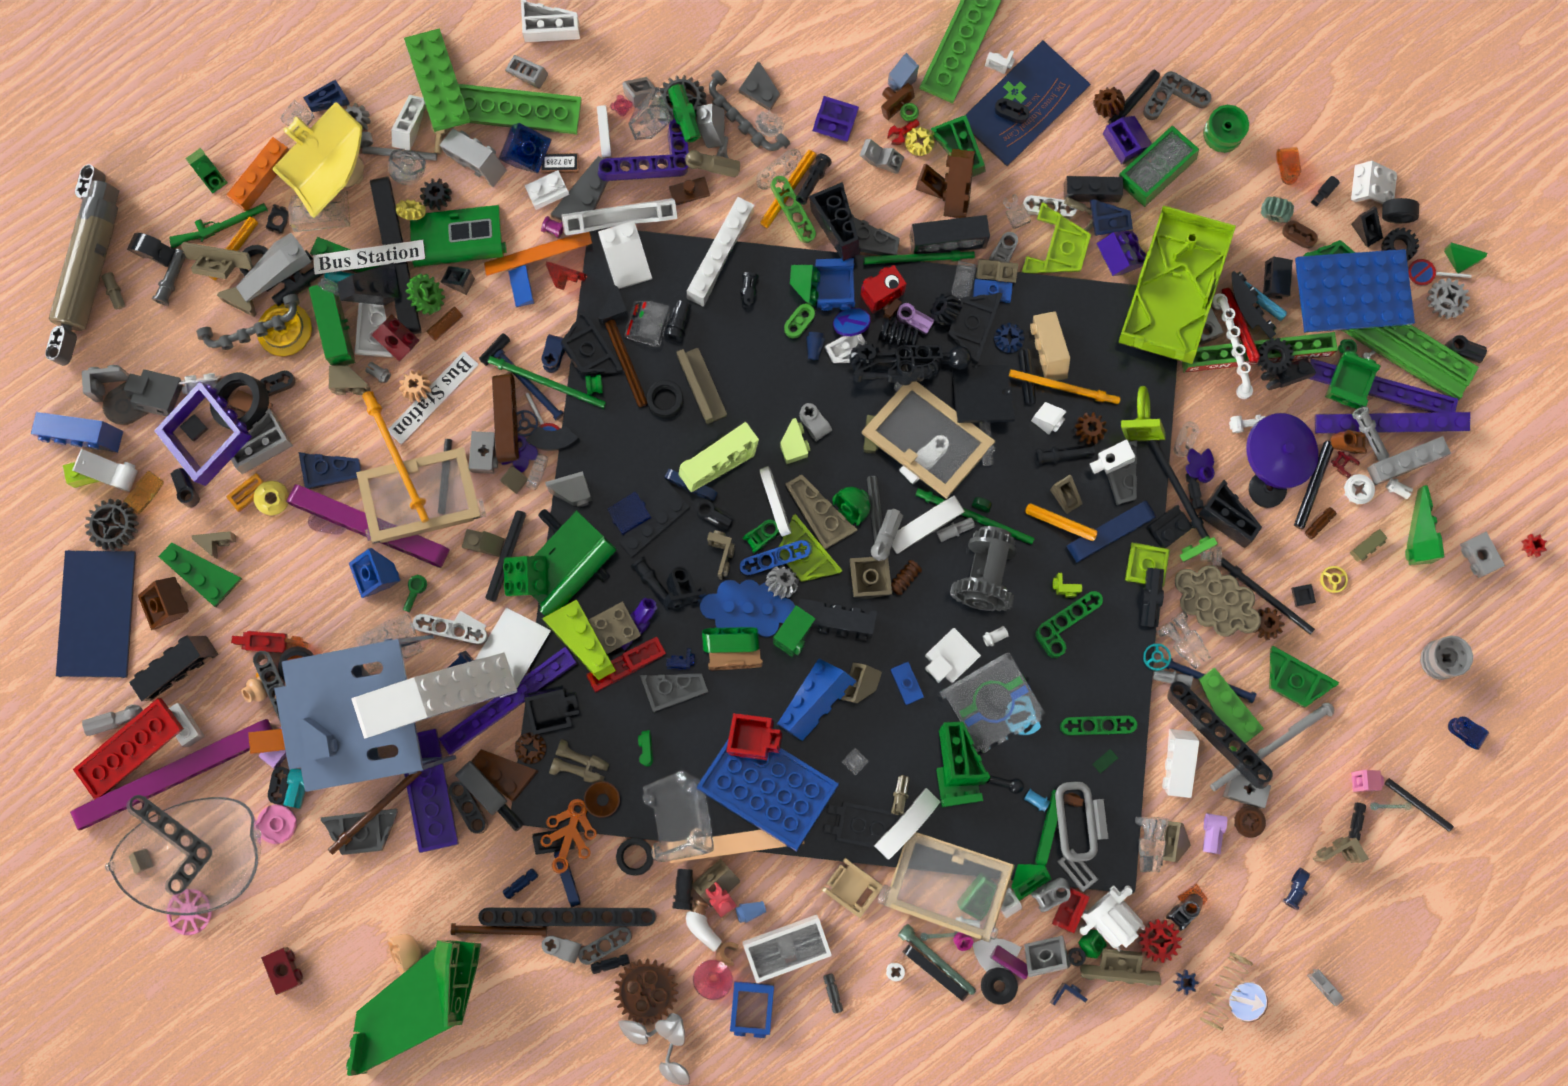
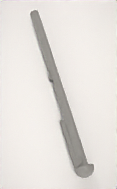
M1323 703L1321 707L1288 728L1289 731L1264 749L1261 748L1256 755L1263 759L1324 716L1328 715L1331 717L1335 711L1333 705ZM1248 760L1244 762L1246 765H1252ZM1234 768L1212 783L1210 787L1213 791H1216L1241 773Z

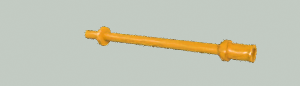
M367 391L362 394V398L368 408L367 412L369 415L374 416L413 501L410 503V508L416 509L422 523L429 521V517L424 509L426 500L418 496L383 420L381 404H378L373 391Z

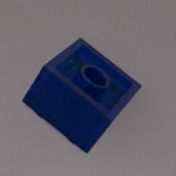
M521 123L511 126L499 160L515 168L539 173L552 139Z

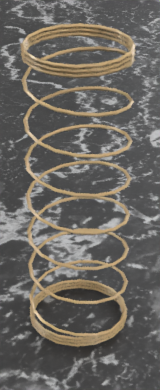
M1230 952L1229 955L1237 959L1235 961L1253 965V962ZM1223 966L1225 969H1227L1228 971H1230L1229 969H1231V968L1226 967V966ZM1219 975L1221 978H1223L1224 980H1226L1225 978H1227V977L1222 976V975ZM1200 1018L1204 1023L1223 1031L1224 1026L1221 1027L1205 1018Z

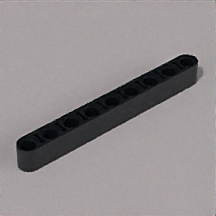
M389 176L370 180L382 244L403 243ZM394 263L400 299L394 301L397 318L414 335L422 333L418 312L416 311L417 307H412V300L407 299L410 294L406 293V290L409 289L407 283L411 279L408 263Z
M489 907L482 909L478 915L480 923L485 926H650L654 924L657 918L655 911L651 908ZM487 911L493 914L491 922H486L484 919V914ZM506 911H510L513 914L511 922L504 920L503 916ZM526 911H530L533 914L531 922H526L523 918ZM546 911H550L553 914V919L549 923L543 919V914ZM566 911H570L573 914V919L569 923L563 919V914ZM586 911H590L593 915V919L589 923L583 920V914ZM606 911L611 912L613 915V919L609 923L605 922L602 918L603 913ZM625 911H629L633 915V919L629 923L624 922L622 919V914ZM645 911L651 912L653 916L652 921L649 923L642 920V914Z

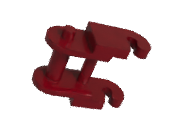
M1338 451L1339 456L1335 461H1331L1332 466L1337 467L1336 471L1350 478L1351 474L1344 470V466L1348 461L1355 462L1357 466L1360 465V462L1350 454L1346 455L1344 454L1345 452ZM1342 458L1345 459V462L1340 465L1339 461Z

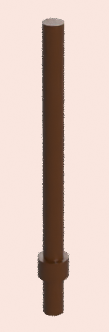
M417 771V773L409 774L347 832L344 831L338 836L339 839L328 848V851L333 855L344 844L347 845L351 842L352 837L422 772Z

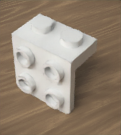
M1374 161L1355 165L1351 200L1360 202L1372 199L1383 204L1387 200L1394 199L1397 173Z

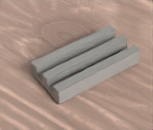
M1074 849L1070 850L1071 853L1077 854ZM1064 856L1057 861L1082 892L1098 880L1083 861L1078 863L1092 879L1091 881H1088L1074 862L1069 861ZM1065 860L1070 864L1074 871L1083 880V882L1086 884L1085 886H1083L1080 883L1076 876L1067 867V865L1064 863Z

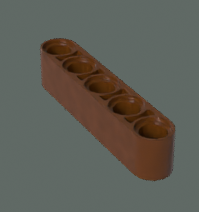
M512 373L496 375L492 377L496 457L499 463L519 460L515 379Z

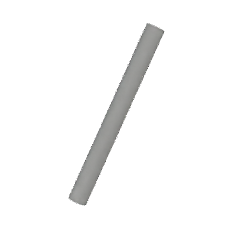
M370 146L362 147V153L437 161V153Z

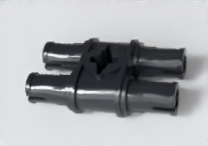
M305 250L310 261L313 260L312 256ZM314 267L304 274L297 271L292 274L296 282L292 281L290 276L279 283H284L285 288L271 298L279 307L284 303L283 297L290 294L298 295L307 287H311V283L323 274L315 275Z

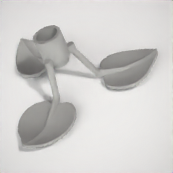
M670 1013L666 1020L657 1021L655 1029L651 1032H647L645 1026L634 1021L620 1020L618 1022L624 1035L633 1043L647 1044L648 1037L653 1036L656 1032L665 1037L666 1040L668 1039L670 1045L665 1059L666 1063H660L659 1070L668 1081L674 1084H690L688 1071L682 1065L670 1062L673 1045L681 1046L685 1042L683 1019L679 1015Z

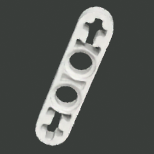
M769 466L760 469L761 478L778 530L783 537L791 534L790 525L772 471Z
M426 614L416 615L413 619L414 628L423 633L476 645L484 644L488 638L485 629L479 626ZM424 618L425 622L432 624V631H429L430 627L426 625L420 628L417 622ZM439 622L446 624L444 632L439 633L436 631V625ZM458 626H462L465 629V633L461 637H457L454 633L455 628ZM469 628H472L471 633L481 631L483 638H479L476 641V637L469 635Z

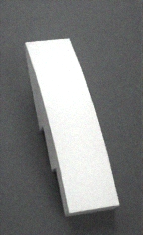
M955 495L899 529L892 544L897 554L901 553L964 513L965 511Z

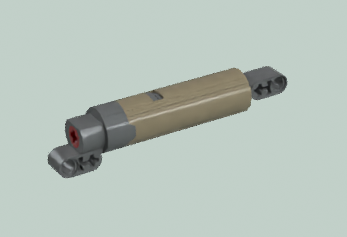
M90 164L83 166L75 188V194L82 199L49 315V320L58 326L54 327L50 333L45 355L47 359L62 366L69 364L76 345L77 336L72 330L82 331L86 329L118 212L116 202L120 190L106 183L105 174Z

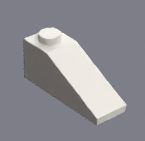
M408 96L391 129L392 147L411 150L426 107L422 97Z

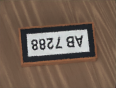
M541 153V173H553L557 170L559 173H579V154Z

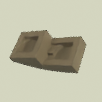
M978 259L976 278L1016 283L1018 263Z

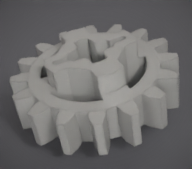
M1448 278L1446 281L1441 279L1438 283H1434L1432 285L1433 288L1428 291L1431 294L1427 297V300L1431 301L1428 307H1434L1432 313L1439 312L1438 317L1440 318L1445 315L1446 319H1449L1451 315L1453 318H1456L1459 314L1461 315L1465 312L1464 309L1469 306L1466 302L1470 300V297L1465 295L1469 291L1463 290L1464 284L1459 286L1457 279L1454 282H1451V278Z

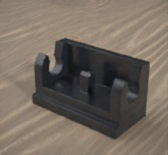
M1273 256L1265 261L1263 294L1274 299L1290 296L1293 260Z

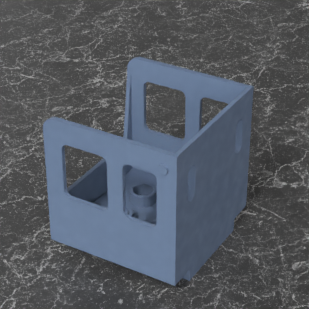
M433 635L395 640L390 638L385 639L384 642L282 661L286 686L274 688L288 767L289 770L301 768L305 792L405 773L414 774L417 771L456 759V755L422 758L415 722L364 739L351 699L407 680L401 648L434 639ZM380 662L383 665V670L380 674L364 677L363 664ZM310 717L332 733L333 738L337 740L338 744L336 755L306 761L299 719ZM397 746L398 754L395 757L382 759L378 754L377 747Z

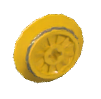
M284 303L279 307L277 304H274L265 310L258 322H266L274 316L284 315L289 311V308L285 307ZM297 305L295 316L288 322H285L286 330H274V327L267 329L268 334L266 336L258 337V341L263 349L272 355L281 357L294 355L302 350L310 340L312 332L311 319L307 312Z

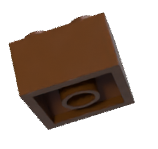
M176 577L155 580L138 595L151 630L179 620L189 612L188 604L184 600Z

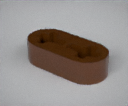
M1297 221L1287 222L1282 230L1284 237L1303 248L1313 247L1318 239L1316 232ZM1291 226L1294 227L1293 233L1289 232V228H1291ZM1307 236L1311 237L1309 243L1306 242L1305 237Z

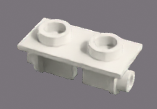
M208 373L204 374L202 378H196V375L185 376V379L179 382V384L185 385L182 387V392L188 395L199 382L207 385L210 383L215 388L218 379L222 376Z

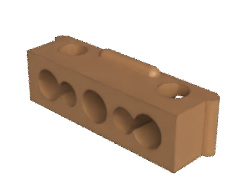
M760 649L754 652L709 653L710 663L708 668L711 671L759 668L763 666V661L760 659Z

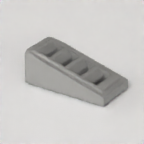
M516 55L512 57L505 69L511 75L539 89L548 76V72L544 67ZM518 63H521V64L519 65L518 69L515 70V68H516V66L518 65Z

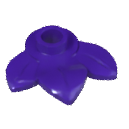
M518 435V442L522 443V447L519 448V460L501 464L513 463V466L523 473L528 468L529 460L538 459V451L536 447L526 441L524 436Z
M1193 448L1189 449L1187 458L1190 464L1185 466L1187 473L1192 478H1198L1202 483L1210 482L1215 474L1213 469L1214 458L1211 450L1207 448L1200 454Z

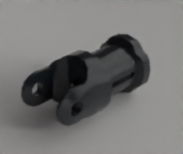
M751 272L742 274L744 280L743 288L740 289V295L744 308H749L753 303L754 297L757 295V290L755 289L759 275Z

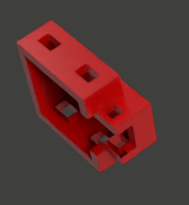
M733 713L726 751L731 756L768 760L769 752H780L782 732L781 730L773 729L774 721L772 718Z

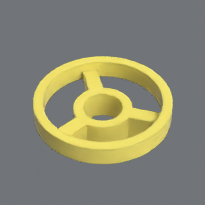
M1330 566L1321 573L1320 582L1326 591L1338 593L1347 586L1348 577L1342 568ZM1328 569H1338L1342 574H1329L1326 571ZM1323 576L1328 577L1329 583L1333 585V590L1325 586ZM1332 576H1336L1338 581L1333 582ZM1344 576V586L1340 590H1336L1337 584L1341 582V577Z

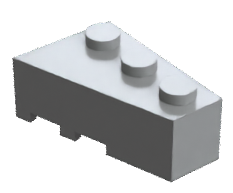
M452 128L439 145L447 156L463 167H469L474 170V174L479 178L481 175L484 176L492 187L497 184L507 171L495 155L496 151L488 145L487 147L483 146L478 139H471L462 130L459 132Z

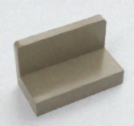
M721 858L699 877L692 886L710 907H713L709 902L711 898H709L705 889L708 888L710 892H714L716 890L714 883L717 882L722 891L726 890L729 893L740 883L738 877Z

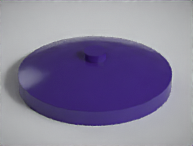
M1275 413L1266 416L1252 427L1247 438L1246 452L1249 464L1256 476L1269 486L1279 489H1290L1299 486L1313 475L1317 467L1319 453L1315 436L1302 420L1293 415Z

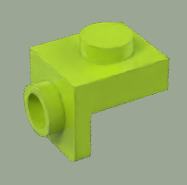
M1058 573L1056 578H1053V589H1056V595L1075 598L1082 593V584H1063L1062 573Z

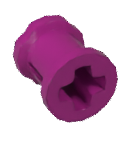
M549 216L545 217L541 232H548L554 234L556 238H560L564 230L563 222L559 223L551 220Z

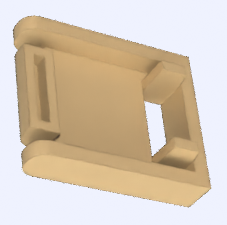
M844 858L843 862L848 865L847 868L840 864L826 883L832 887L831 890L823 887L822 891L861 918L884 886L847 858ZM868 887L873 892L861 907L856 902Z

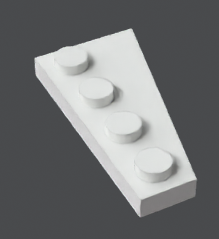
M359 303L355 355L393 358V355L371 336L386 320L384 305Z

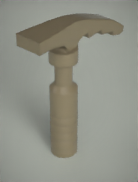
M1069 197L1065 199L1064 204L1082 212L1086 211L1089 215H1092L1091 208L1086 207L1085 204ZM1090 219V223L1084 228L1085 231L1088 232L1093 227V219Z

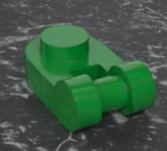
M647 730L642 731L641 735H638L639 747H642L643 753L640 755L639 761L642 765L649 767L653 764L651 731Z

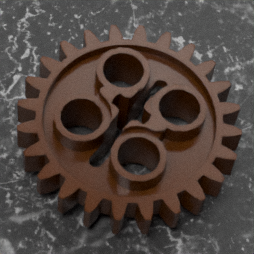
M649 958L646 959L645 964L639 959L637 966L631 962L632 969L624 967L626 974L619 973L622 980L615 981V983L620 987L614 989V992L619 993V996L615 997L614 1000L621 1001L617 1008L624 1007L622 1015L628 1012V1020L634 1016L636 1017L635 1022L638 1023L640 1019H643L644 1025H646L648 1019L654 1024L655 1017L658 1020H662V1013L668 1016L669 1013L666 1009H674L670 1003L677 1002L673 995L679 993V991L673 990V987L677 986L678 983H672L671 980L674 979L675 975H668L671 969L663 970L664 963L657 966L656 959L653 964H650ZM647 972H653L656 975L654 983L646 981L645 975ZM638 975L641 976L645 987L651 988L652 991L649 995L656 1005L655 1008L651 1006L648 996L646 994L642 995L641 992L644 989L637 978ZM629 982H636L638 984L637 992L631 993L628 990ZM657 990H662L665 993L663 1001L655 999L654 993ZM639 1000L647 1002L646 1010L641 1011L637 1008Z

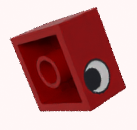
M895 265L890 268L887 266L879 271V275L874 278L870 276L863 281L860 296L871 313L874 314L885 307L889 301L893 302L895 298L898 299L903 296L907 283Z

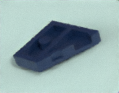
M336 79L303 97L311 112L327 110L335 102L341 106L350 104Z
M1095 199L1090 200L1095 236L1133 229L1130 210Z

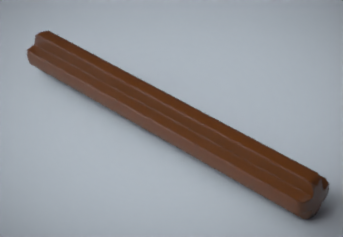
M615 320L607 321L605 323L636 402L639 407L646 406L648 404L616 322Z

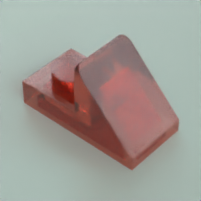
M546 261V267L555 287L564 290L567 280L577 283L578 279L582 281L586 279L587 274Z

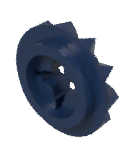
M1008 323L1002 324L996 330L994 340L996 346L1001 351L1013 353L1023 346L1025 337L1023 330L1018 325ZM1009 331L1015 337L1010 345L1008 339L1004 337L1008 335Z

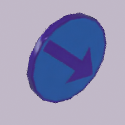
M851 308L850 310L840 312L835 317L833 325L838 334L855 336L865 332L871 320L870 315L865 310Z

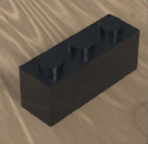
M1067 176L1064 182V200L1069 197L1078 202H1090L1092 199L1100 202H1120L1123 196V177Z

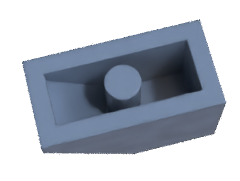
M907 53L903 55L889 73L888 85L897 92L907 83L912 85L917 80L919 65Z
M310 717L299 719L306 761L336 755L338 744L337 740L333 738L332 733Z

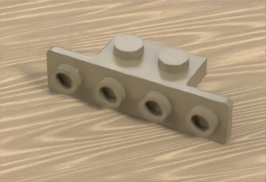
M187 242L181 244L186 258L196 260L191 267L193 274L227 279L235 267L249 270L253 268L248 253Z
M1102 948L1100 966L1086 964L1080 966L1081 977L1088 980L1103 979L1108 982L1123 981L1128 984L1161 985L1159 972L1141 970L1142 952Z

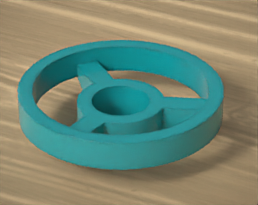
M1152 644L1146 648L1143 660L1149 669L1161 671L1169 665L1171 653L1162 644ZM1155 646L1151 659L1146 661V652ZM1159 646L1167 651L1169 656L1168 661L1165 658H1163L1164 656L1163 653L1159 651ZM1154 654H1160L1161 659L1156 660L1154 658ZM1162 661L1166 663L1162 668H1153L1149 665L1151 662L1159 663Z

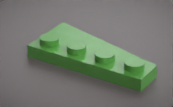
M1213 667L1198 679L1214 713L1244 743H1247L1264 729L1216 668ZM1229 746L1232 751L1237 750L1236 747Z

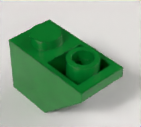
M201 148L185 158L212 194L227 184V181Z
M791 265L790 284L809 305L815 307L816 301L819 298L817 284L820 281L819 270L813 265Z

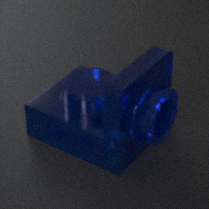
M687 648L686 659H683V656L672 655L671 658H667L666 667L668 669L690 670L691 665L695 663V654L692 653L691 648Z

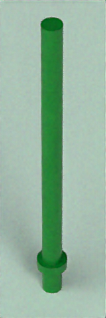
M490 356L488 359V363L497 366L499 370L505 369L603 409L605 408L606 401L507 363L503 358L500 360Z
M919 488L915 494L925 499L927 503L930 501L939 505L945 501V499L933 495V492L929 491L928 493ZM963 508L965 512L961 514L962 516L972 518L974 521L986 526L1005 529L1012 534V537L1030 545L1033 544L1035 538Z

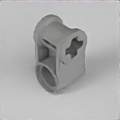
M1013 232L1004 233L989 260L1010 262L1018 243L1017 235ZM1010 239L1013 241L1014 244L1008 246L1005 244L1004 240Z
M807 403L802 406L799 414L800 420L815 441H818L832 431L830 424L814 404ZM805 412H812L811 417L810 415L805 416Z
M1057 878L1031 893L1032 897L1036 898L1040 905L1039 909L1041 912L1048 911L1054 906L1069 900L1071 893L1069 882L1066 879ZM1059 888H1064V889H1066V890L1063 891V892H1058V891H1056V890L1059 889Z
M548 936L542 941V949L545 953L575 964L582 944L556 936ZM553 939L556 948H552L550 951L546 942H550Z

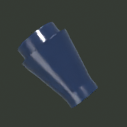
M809 332L806 337L808 359L819 360L825 341L823 333Z

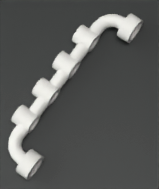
M1219 293L1214 296L1211 305L1214 309L1223 311L1221 318L1226 322L1228 329L1226 335L1231 340L1233 346L1231 353L1237 360V373L1241 376L1243 383L1238 386L1236 394L1241 399H1248L1253 393L1248 374L1251 367L1244 360L1243 354L1246 349L1244 345L1240 344L1238 339L1240 329L1234 325L1235 311L1229 307L1227 297Z

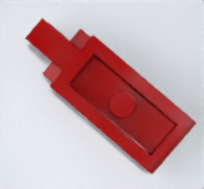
M247 631L243 632V636L232 635L231 643L242 645L241 649L246 651H266L268 653L283 654L286 651L288 634Z

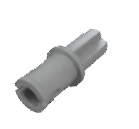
M968 518L956 524L953 522L952 525L936 532L940 541L943 542L955 536L959 537L960 533L974 528L975 523L972 518Z
M1161 670L1154 671L1153 679L1171 683V685L1176 681H1180L1191 688L1193 676L1179 674L1176 671Z

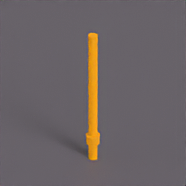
M1012 369L1009 373V377L1091 397L1098 402L1103 403L1106 401L1114 404H1119L1120 397L1106 394L1102 390L1094 391Z

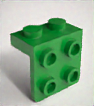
M520 556L504 559V590L506 596L547 595L546 556Z

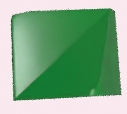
M1090 929L1086 935H1083L1078 942L1088 958L1097 959L1102 953V948L1105 949L1107 946L1103 936L1093 929Z

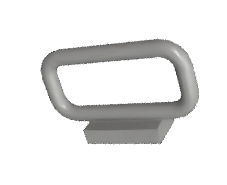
M1083 782L1063 783L1057 788L1055 793L1062 853L1066 859L1072 862L1091 860L1098 851L1097 840L1108 839L1104 799L1092 800L1091 790ZM1067 790H1081L1084 794L1090 850L1087 853L1073 854L1069 849L1063 794Z

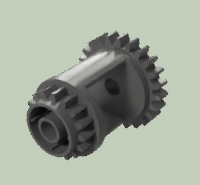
M984 526L979 531H975L973 538L968 543L969 549L975 552L970 577L957 580V582L952 584L950 596H953V599H957L956 601L979 610L1006 611V609L1010 610V607L1012 608L1014 595L1001 585L1006 560L1014 558L1017 549L1014 547L1015 540L1009 531L993 526Z

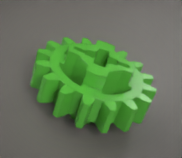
M419 274L411 278L410 282L407 283L409 289L406 290V293L410 294L407 299L412 300L411 306H416L417 312L422 310L424 315L427 313L431 315L439 311L441 306L444 305L442 300L445 298L444 295H441V292L444 290L438 287L440 283H435L434 277L429 279L428 274L424 276Z

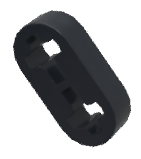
M1001 98L995 105V113L1002 118L1019 124L1026 122L1028 119L1029 109L1023 104L1007 98ZM1003 104L1006 105V109H1004V111L1000 110V106H1002ZM1023 111V115L1018 117V113Z
M284 370L264 377L260 381L265 387L266 383L272 385L268 391V395L271 396L292 388L295 384V377L291 372ZM284 376L290 378L287 384L280 382L284 380Z
M277 767L272 772L268 790V799L271 803H284L288 789L287 778L290 771L285 767ZM283 770V774H286V778H282L280 785V778L277 777V774L281 773ZM278 787H280L279 793L282 794V798H278L276 801L273 793H277Z

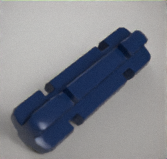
M534 869L527 871L526 875L518 878L511 884V887L503 890L504 896L507 899H511L515 895L514 893L520 892L530 884V881L538 878L537 872Z

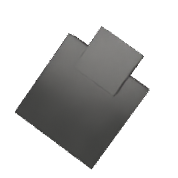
M143 369L141 376L130 373L123 390L126 396L131 398L130 402L133 409L167 417L174 410L183 384H179L181 382L179 377Z

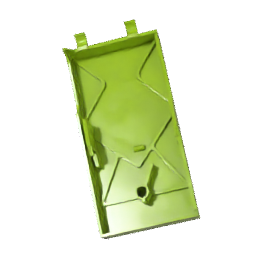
M1163 205L1119 343L1193 364L1235 231V225Z

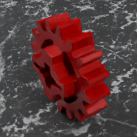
M1155 919V924L1148 921L1149 927H1145L1144 933H1138L1142 937L1138 944L1143 945L1140 951L1147 952L1146 958L1152 956L1153 962H1156L1158 958L1160 963H1164L1165 958L1171 961L1172 954L1178 955L1175 951L1176 948L1182 947L1177 944L1178 941L1182 940V938L1176 936L1180 931L1173 930V923L1167 925V920H1163L1162 924L1159 919ZM1163 928H1165L1167 931H1169V933L1171 934V936H1167V935L1164 933V929H1163ZM1153 930L1152 936L1148 938L1149 933ZM1159 937L1167 939V941L1161 942L1160 944L1152 942L1159 939ZM1169 944H1172L1169 951L1166 952V948L1169 946ZM1148 946H1153L1157 954L1152 952Z

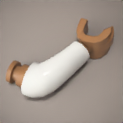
M695 900V907H692V910L686 914V923L689 930L713 952L716 951L715 956L719 964L725 967L734 966L733 960L725 956L724 950L728 948L735 951L739 944L733 942L722 944V940L707 923L708 918L705 916V909L708 908V904Z

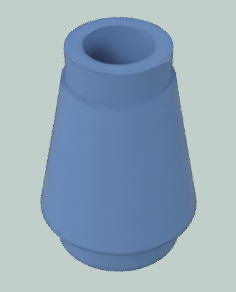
M763 901L739 904V907L735 908L740 923H747L766 913Z

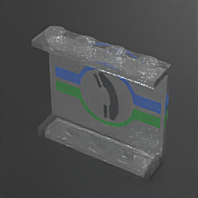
M1009 652L939 692L943 699L947 698L960 722H964L974 742L976 752L980 751L982 754L992 749L991 744L996 741L998 744H1001L1008 740V734L1014 732L1016 735L1025 730L1024 725L1029 722L1034 725L1041 721V715L1045 714Z

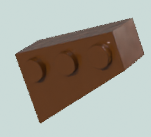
M952 149L951 156L947 155L946 167H949V173L945 174L944 184H947V190H944L943 201H945L943 216L965 218L967 216L975 151Z

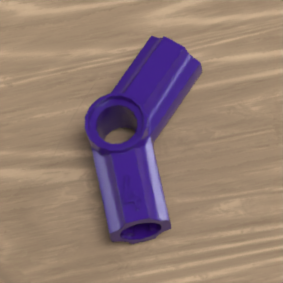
M644 598L641 600L636 610L630 614L640 635L647 629L650 624L649 620L657 610L656 602L652 599ZM633 641L623 645L620 648L626 651V649L631 645Z

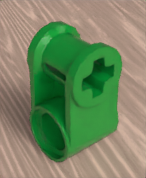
M767 520L748 532L742 539L748 542L753 549V554H755L775 539L779 534V530L774 520ZM773 525L776 528L775 532L767 534L765 532L767 526Z

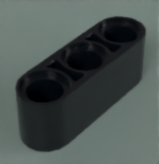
M453 782L449 787V794L468 829L476 834L484 833L488 828V822L473 794L462 782ZM458 785H462L464 789L463 794L460 796H456L454 792ZM468 802L473 804V810L470 813L464 811V805ZM477 819H480L483 823L480 830H475L473 827V823Z

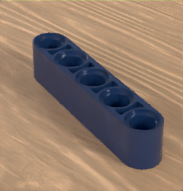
M1146 500L1096 528L1095 530H1097L1098 535L1094 541L1081 537L1066 547L1076 563L1150 522L1157 516Z

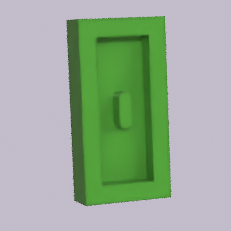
M1207 536L1199 540L1200 544L1194 548L1190 545L1182 549L1183 553L1179 555L1182 561L1185 562L1218 545L1215 537L1210 538Z

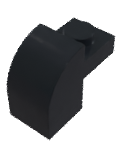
M134 233L127 248L128 251L142 258H149L165 267L169 266L175 253V249L161 243V240L144 233Z

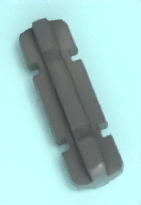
M824 975L823 979L825 984H827L826 989L830 1003H832V1011L835 1014L843 1011V1007L839 1001L841 999L837 985L834 983V975Z

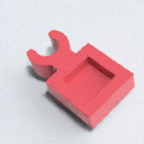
M715 882L716 890L714 892H710L708 888L705 891L709 898H711L709 900L719 916L723 917L737 907L728 892L726 890L722 891L720 885Z

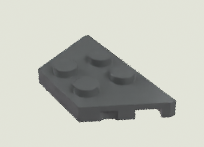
M398 809L381 810L352 837L351 842L347 845L344 844L339 849L340 853L348 855L383 851ZM367 812L321 817V822L329 831L332 840L336 842L339 839L338 836L344 831L347 832Z

